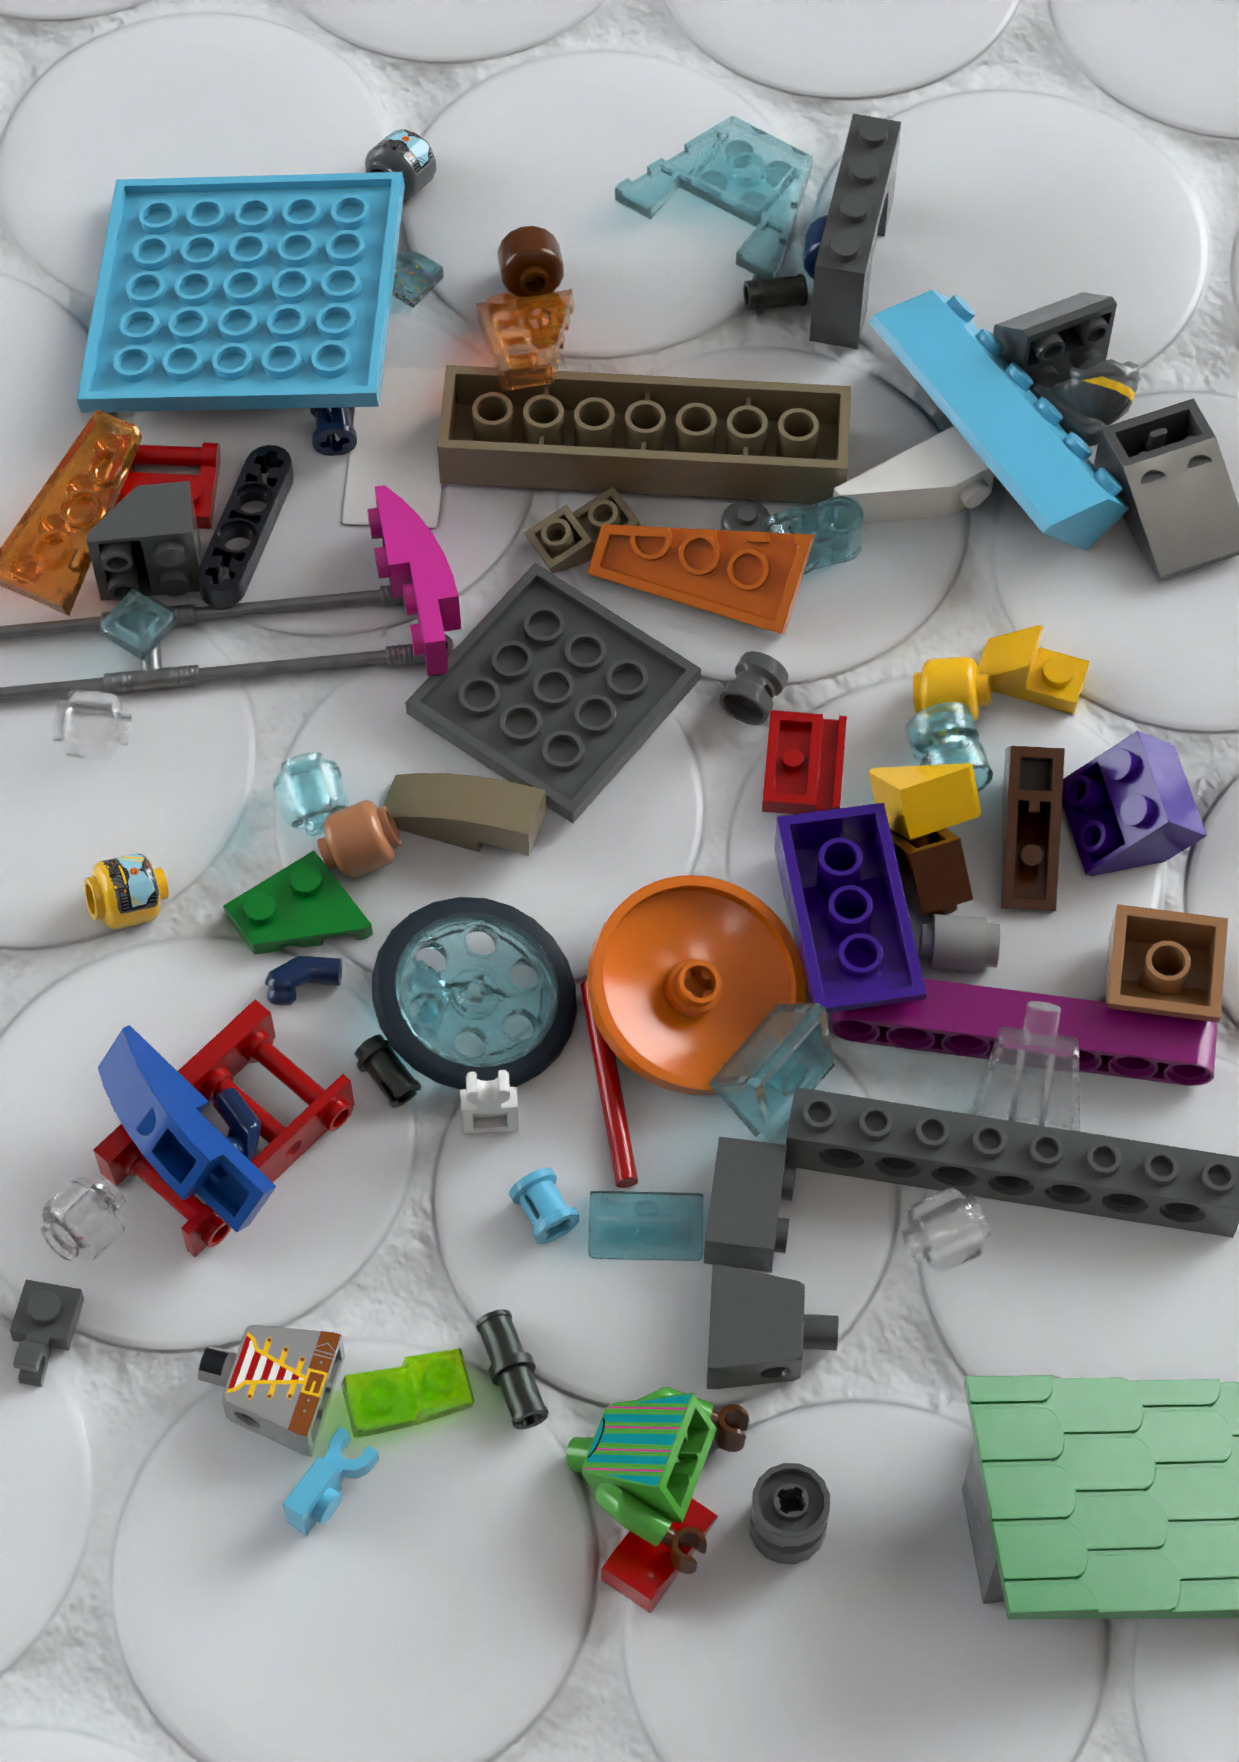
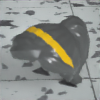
M1110 359L1101 361L1088 369L1081 370L1071 367V378L1059 387L1050 388L1037 384L1030 390L1038 400L1044 397L1061 413L1063 419L1059 422V425L1067 434L1073 432L1089 447L1098 445L1101 428L1119 420L1129 411L1133 403L1141 377L1139 375V365L1131 361L1121 364Z

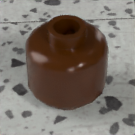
M524 226L509 232L502 239L497 251L498 264L502 282L508 292L522 299H541L552 294L560 286L564 276V265L560 245L552 233L545 228Z

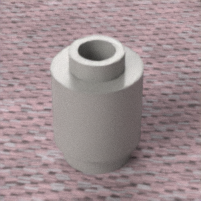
M933 914L931 925L922 924L919 956L929 958L930 969L983 972L984 967H997L1000 950L999 924L987 923V919L984 917Z

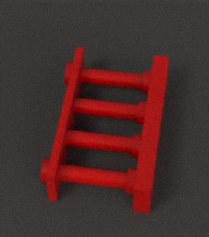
M255 999L180 1068L178 1072L207 1100L214 1101L220 1092L229 1088H235L261 1122L260 1136L269 1143L251 1162L273 1183L328 1130L333 1132L339 1129L350 1117L355 1103L351 1080L344 1074L325 1090L272 1045L276 1035L271 1012ZM249 1062H259L309 1105L286 1128L233 1083L234 1076ZM122 1123L93 1149L100 1173L115 1187L128 1175L130 1177L137 1175L188 1220L181 1227L186 1249L194 1257L206 1246L214 1247L218 1245L230 1232L231 1227L207 1203H202L195 1195L185 1200H182L142 1155Z

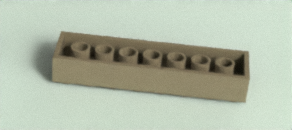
M446 365L437 444L440 483L605 492L614 486L618 493L833 504L834 488L847 482L851 386Z

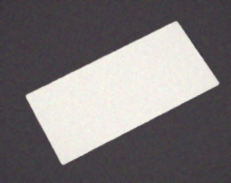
M384 366L379 407H355L353 429L357 434V445L349 454L342 524L369 525L367 509L377 507L374 487L385 485L401 497L421 517L428 528L438 527L442 483H440L437 444L446 369Z

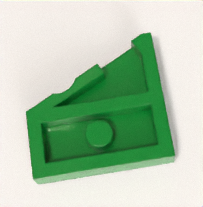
M314 850L223 905L226 918L254 955L281 951L288 946H298L300 948L323 945V938L355 934L356 940H362L373 935L372 924Z

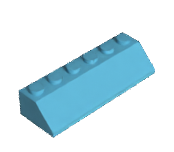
M932 289L874 314L868 321L1043 534L1087 551L1130 509L1118 495L1123 489L1121 484L1106 469L1102 467L1099 470L1096 469L1088 459L1093 454L1089 446L1075 433L1070 432L1067 434L1059 425V422L1063 419L1061 413L1044 397H1041L1039 400L1029 389L1033 385L1032 379L1017 364L1012 362L1009 365L1000 355L1004 350V346L987 329L982 328L980 331L972 322L976 315L975 312L961 297L954 294L951 298H948Z

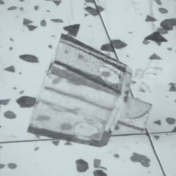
M1028 1002L1023 1029L999 1028L974 1099L972 1115L1080 1132L1079 1044L1077 1038L1057 1034L1061 1013L1059 1006L1046 1002Z

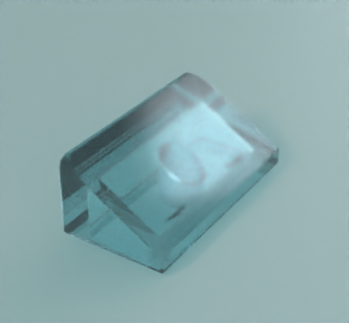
M590 1191L589 1256L593 1259L701 1260L703 1257V1194Z

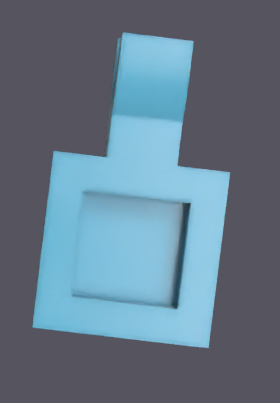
M340 1426L329 1442L326 1455L323 1459L319 1456L283 1502L287 1523L306 1536L317 1522L325 1524L337 1510L342 1500V1494L340 1493L342 1480L344 1478L357 1479L365 1476L379 1461L378 1451L369 1445L358 1458H344L342 1453L349 1445L351 1439L349 1432Z

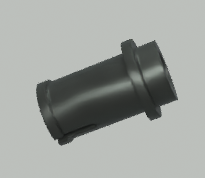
M797 274V276L762 279L761 275H754L752 280L744 281L743 296L745 307L747 310H755L757 314H763L767 308L806 306L808 290L805 276Z
M381 1034L370 1037L356 1049L357 1068L361 1072L369 1073L389 1100L391 1107L396 1108L404 1105L416 1096V1091L421 1089V1084L414 1079L394 1052L389 1041L385 1040Z

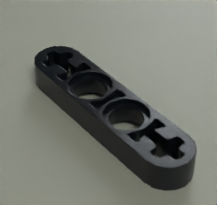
M276 445L258 447L249 454L197 572L201 598L210 606L216 608L233 606L241 601L248 589L293 483L292 460L290 454L282 447ZM269 472L267 484L263 483L262 473ZM251 501H261L267 504L265 509L256 513H248L241 509L244 504ZM235 538H245L251 541L248 547L241 550H231L225 547L228 541ZM224 567H227L230 579L222 581L225 574Z

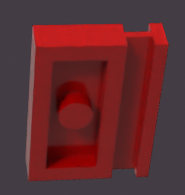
M770 710L762 812L802 814L840 809L847 716H839V720L823 719V714Z

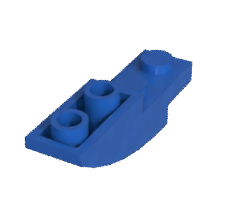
M130 1025L124 1027L99 1064L98 1071L111 1105L126 1132L146 1160L182 1200L197 1193L236 1233L248 1227L276 1186L201 1114L209 1101Z

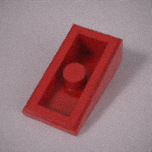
M691 1498L683 1523L672 1522L670 1527L676 1531L685 1527H693L699 1529L706 1536L718 1519V1515ZM629 1531L602 1566L601 1580L651 1613L677 1577L679 1571L671 1563V1549L663 1543L655 1547ZM690 1546L680 1548L684 1554L690 1556L696 1550Z

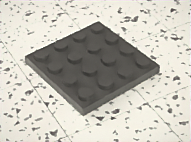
M534 563L447 657L449 673L430 675L405 702L406 714L506 780L545 790L546 806L571 823H574L699 682L701 668L540 565Z

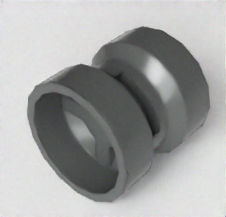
M755 651L745 652L735 667V680H730L725 685L719 702L722 708L735 719L746 724L760 725L769 717L770 710L773 709L772 698L778 696L783 691L788 681V673L779 661L769 655Z

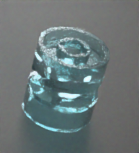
M955 702L942 703L922 710L911 718L906 725L905 733L913 756L919 762V766L972 763L978 792L986 788L992 780L993 771L985 749L979 743L980 735L972 712L967 705Z

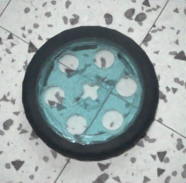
M457 897L432 902L410 913L391 930L378 951L372 973L373 1006L379 1026L392 1048L414 1070L442 1085L463 1090L466 1089V1075L468 1072H476L477 1079L491 1081L498 1078L499 1070H506L509 1073L510 1087H517L546 1070L560 1056L572 1034L577 1013L576 984L567 958L555 939L535 919L504 903L487 898ZM474 931L484 932L492 938L495 950L488 955L476 954L469 949L466 943V936ZM425 948L439 951L445 959V968L439 972L424 970L416 959L417 952ZM519 964L530 966L537 973L538 985L527 989L519 987L511 979L510 968ZM470 983L479 985V993L485 995L480 1004L471 1002V995L466 992ZM417 999L432 1001L439 1009V1020L434 1023L418 1021L411 1013V1003ZM514 1014L526 1017L533 1026V1035L526 1039H517L511 1036L506 1030L505 1019ZM462 1032L476 1034L483 1042L484 1052L477 1057L463 1055L455 1045V1037Z

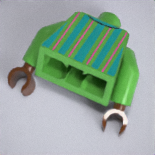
M662 1387L637 1400L612 1403L605 1408L594 1437H574L570 1440L566 1453L567 1464L572 1472L583 1473V1477L595 1493L597 1504L624 1528L653 1546L657 1547L660 1543H663L671 1549L670 1560L673 1567L681 1573L692 1574L696 1572L697 1562L692 1556L684 1554L680 1548L690 1546L698 1552L705 1554L707 1548L706 1538L697 1528L685 1527L676 1531L670 1526L672 1522L683 1523L713 1438L716 1444L725 1451L737 1452L742 1450L746 1440V1434L743 1431L747 1430L749 1416L747 1411L740 1405L731 1404L718 1412L713 1410V1403L697 1398L694 1393H683L669 1387Z

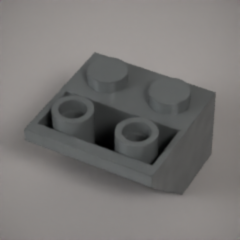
M1081 292L994 325L993 335L1004 346V350L1000 353L1009 365L1012 362L1017 364L1032 379L1033 385L1029 389H1032L1037 384L1053 388L1056 384L1071 378V367L1081 370L1088 369L1101 361H1106L1117 303L1112 296Z
M189 481L136 486L87 533V544L101 601L113 599L129 601L136 597L156 595L181 596L188 592L199 591L197 572L202 561L201 543Z

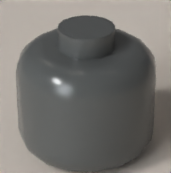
M740 500L731 504L724 511L721 519V530L771 533V515L766 507L758 502Z

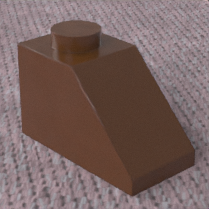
M945 828L908 840L890 829L904 895L909 905L920 914L933 917V914L948 915L957 910L958 904L973 900L963 848L959 837Z

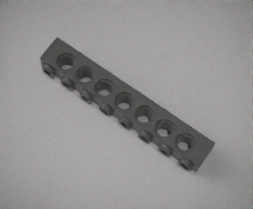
M795 1087L786 1137L785 1166L1232 1238L1239 1225V1157L800 1087Z

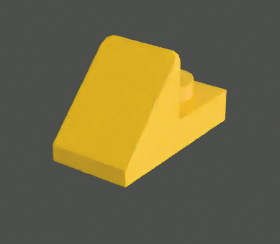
M1039 625L987 640L978 668L979 674H989L991 691L1074 714L1090 661L1039 647L1043 626Z

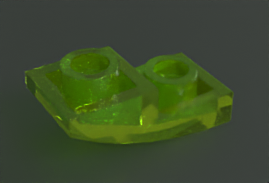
M461 1348L408 1356L404 1358L401 1367L345 1375L341 1384L354 1438L394 1431L435 1420L472 1407L475 1402Z

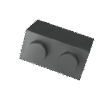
M719 1137L705 1236V1264H722L736 1268L772 1272L774 1252L786 1253L790 1219L779 1218L781 1200L792 1201L796 1167L785 1166L787 1145Z

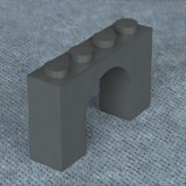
M853 114L815 264L809 341L858 349L867 312L870 274L877 235L885 236L894 199L902 123L900 121Z

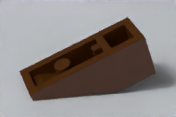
M1009 746L1005 748L1002 800L1001 908L1056 911L1065 748Z

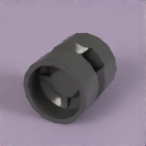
M783 1463L769 1468L758 1479L752 1494L750 1535L755 1547L766 1558L779 1564H797L810 1559L820 1549L826 1536L830 1511V1493L825 1481L813 1469L799 1463Z

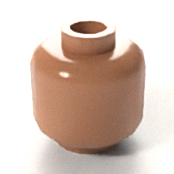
M369 800L360 801L327 816L323 826L325 837L317 840L321 856L327 867L333 869L338 866L340 871L350 879H357L388 866L396 857L395 848L402 845L398 828L386 806L378 808Z

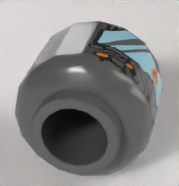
M400 129L391 132L367 153L365 169L366 173L402 172L405 183L403 201H407L434 178L436 159L430 144L415 132Z

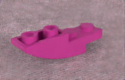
M385 485L375 486L377 507L367 509L371 539H382L383 547L374 548L378 578H389L392 598L403 597L406 615L417 616L418 624L409 625L414 656L424 655L427 675L449 673L444 632L461 629L459 595L453 573L443 550L421 517Z

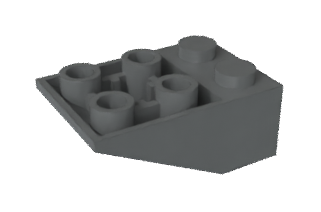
M1194 398L1101 428L1094 466L1097 470L1101 467L1106 469L1121 484L1123 489L1118 495L1130 508L1123 515V518L1159 582L1239 555V504L1216 436Z

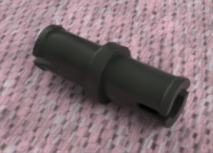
M494 1310L483 1315L477 1320L476 1328L481 1335L492 1364L488 1369L491 1381L494 1385L501 1388L512 1417L513 1427L523 1430L537 1426L548 1418L547 1414H549V1411L544 1405L532 1374L536 1369L533 1357L530 1353L524 1352L509 1310Z

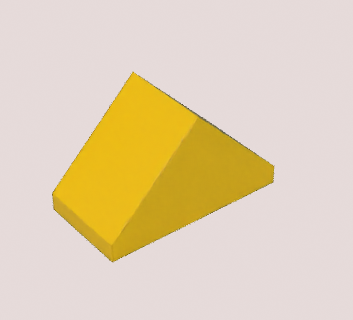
M972 763L872 768L869 771L875 804H885L890 829L908 840L977 818L982 813Z

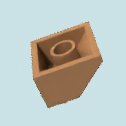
M1117 904L1109 935L1105 977L1106 1007L1116 1010L1219 1023L1221 1018L1228 918Z

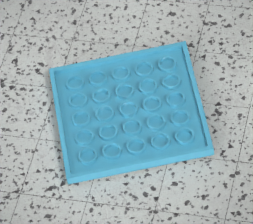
M374 172L116 180L77 395V402L81 413L379 407L405 189L403 173Z

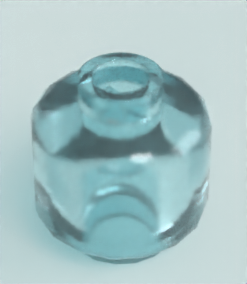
M318 752L301 754L286 760L281 765L282 771L277 774L273 781V789L283 821L291 828L305 829L308 836L324 834L325 818L334 812L350 806L349 796L338 764L333 760L323 759L322 754Z

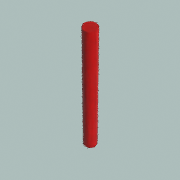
M586 980L581 983L580 987L615 1182L619 1188H628L638 1183L616 1056L604 1040L594 1020L588 999Z

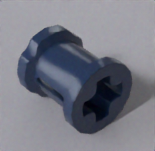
M354 407L331 408V411L329 408H310V413L316 418V430L312 434V444L317 452L327 456L347 454L355 449L357 434L351 427L350 414L355 410ZM335 434L340 438L339 441H336Z

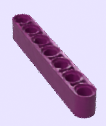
M923 978L927 994L924 1000L832 1012V1033L839 1038L852 1042L1186 1086L1204 1085L1211 1082L1214 1078L1217 1042L1216 1022L1109 1009L1106 1007V1002Z

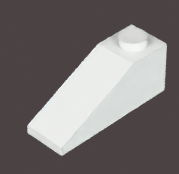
M952 426L835 487L831 518L837 525L950 516L965 507L974 508L984 502L991 494L994 474L955 426Z

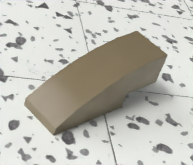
M451 773L395 775L383 806H386L390 811L398 830L476 852L480 851L482 843L529 856L546 814V791L523 784L481 776Z

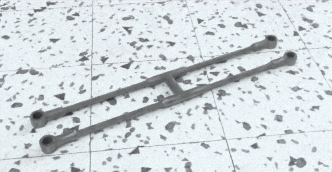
M382 585L380 590L236 603L226 608H216L213 606L195 607L194 604L102 612L100 617L0 626V639L102 629L104 633L139 629L141 670L105 673L102 678L0 687V700L105 690L107 694L200 685V681L358 665L387 663L388 666L425 663L424 655L414 656L412 644L386 646V650L205 668H199L198 665L162 668L160 627L196 624V620L367 603L381 602L382 606L404 604L403 597L392 598L390 585ZM445 634L448 657L454 650V644L452 639Z

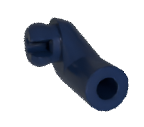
M297 956L268 973L265 980V985H268V1001L275 1005H291L296 1000V987L305 983L341 985L342 958Z
M235 1088L225 1089L214 1099V1108L229 1126L228 1135L225 1137L252 1161L261 1131V1122Z

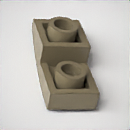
M612 486L573 513L567 505L563 506L524 532V534L551 573H556L592 559L602 524L641 526V524L614 486Z

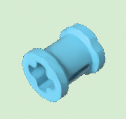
M542 1168L529 1173L516 1182L509 1191V1196L513 1203L522 1205L533 1224V1237L537 1244L549 1243L564 1236L580 1221L577 1210L567 1206L555 1186L557 1176L552 1168Z

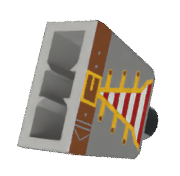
M250 1325L244 1332L237 1353L211 1346L206 1347L199 1365L198 1380L225 1387L222 1404L226 1418L298 1453L312 1457L345 1358L342 1335L326 1331Z

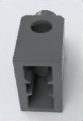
M713 1264L707 1389H723L799 1379L801 1376L803 1349L837 1351L838 1316L804 1314L805 1284L800 1281L722 1264Z

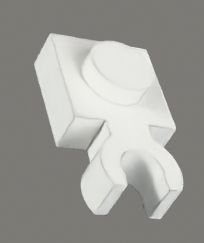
M499 1070L497 1079L482 1081L477 1079L476 1072H468L466 1075V1089L460 1090L463 1134L519 1131L517 1087H510L509 1073L506 1070Z

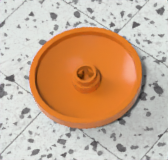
M684 875L658 880L640 888L625 899L605 921L593 943L588 962V999L594 1020L604 1040L614 1054L633 1072L645 1080L670 1091L691 1095H714L729 1092L753 1082L782 1058L794 1041L802 1022L806 1002V980L799 951L791 934L780 918L759 898L747 890L721 879L708 876Z

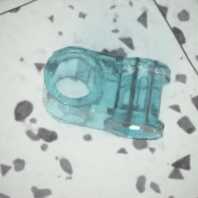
M837 496L797 509L777 512L767 518L764 522L765 532L815 535L804 575L812 570L848 562L857 557L863 546V511L858 502L853 499ZM842 528V529H846V530H844V531H837V530H834V529Z

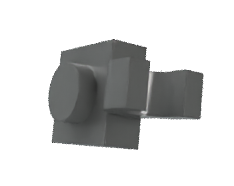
M25 1280L10 1329L13 1341L21 1342L13 1362L14 1368L20 1369L19 1383L42 1387L52 1348L69 1351L84 1302L82 1289Z

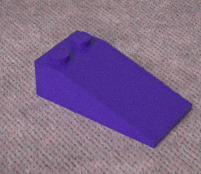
M877 803L777 817L774 850L783 895L815 1015L926 999V989L885 804Z

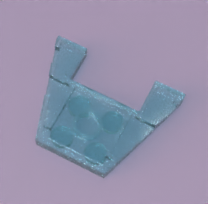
M732 115L685 143L684 151L667 161L660 158L647 166L646 174L632 182L629 178L620 182L615 187V201L652 219L677 188H682L757 227L737 250L736 265L755 275H761L763 279L777 278L810 178L813 156Z

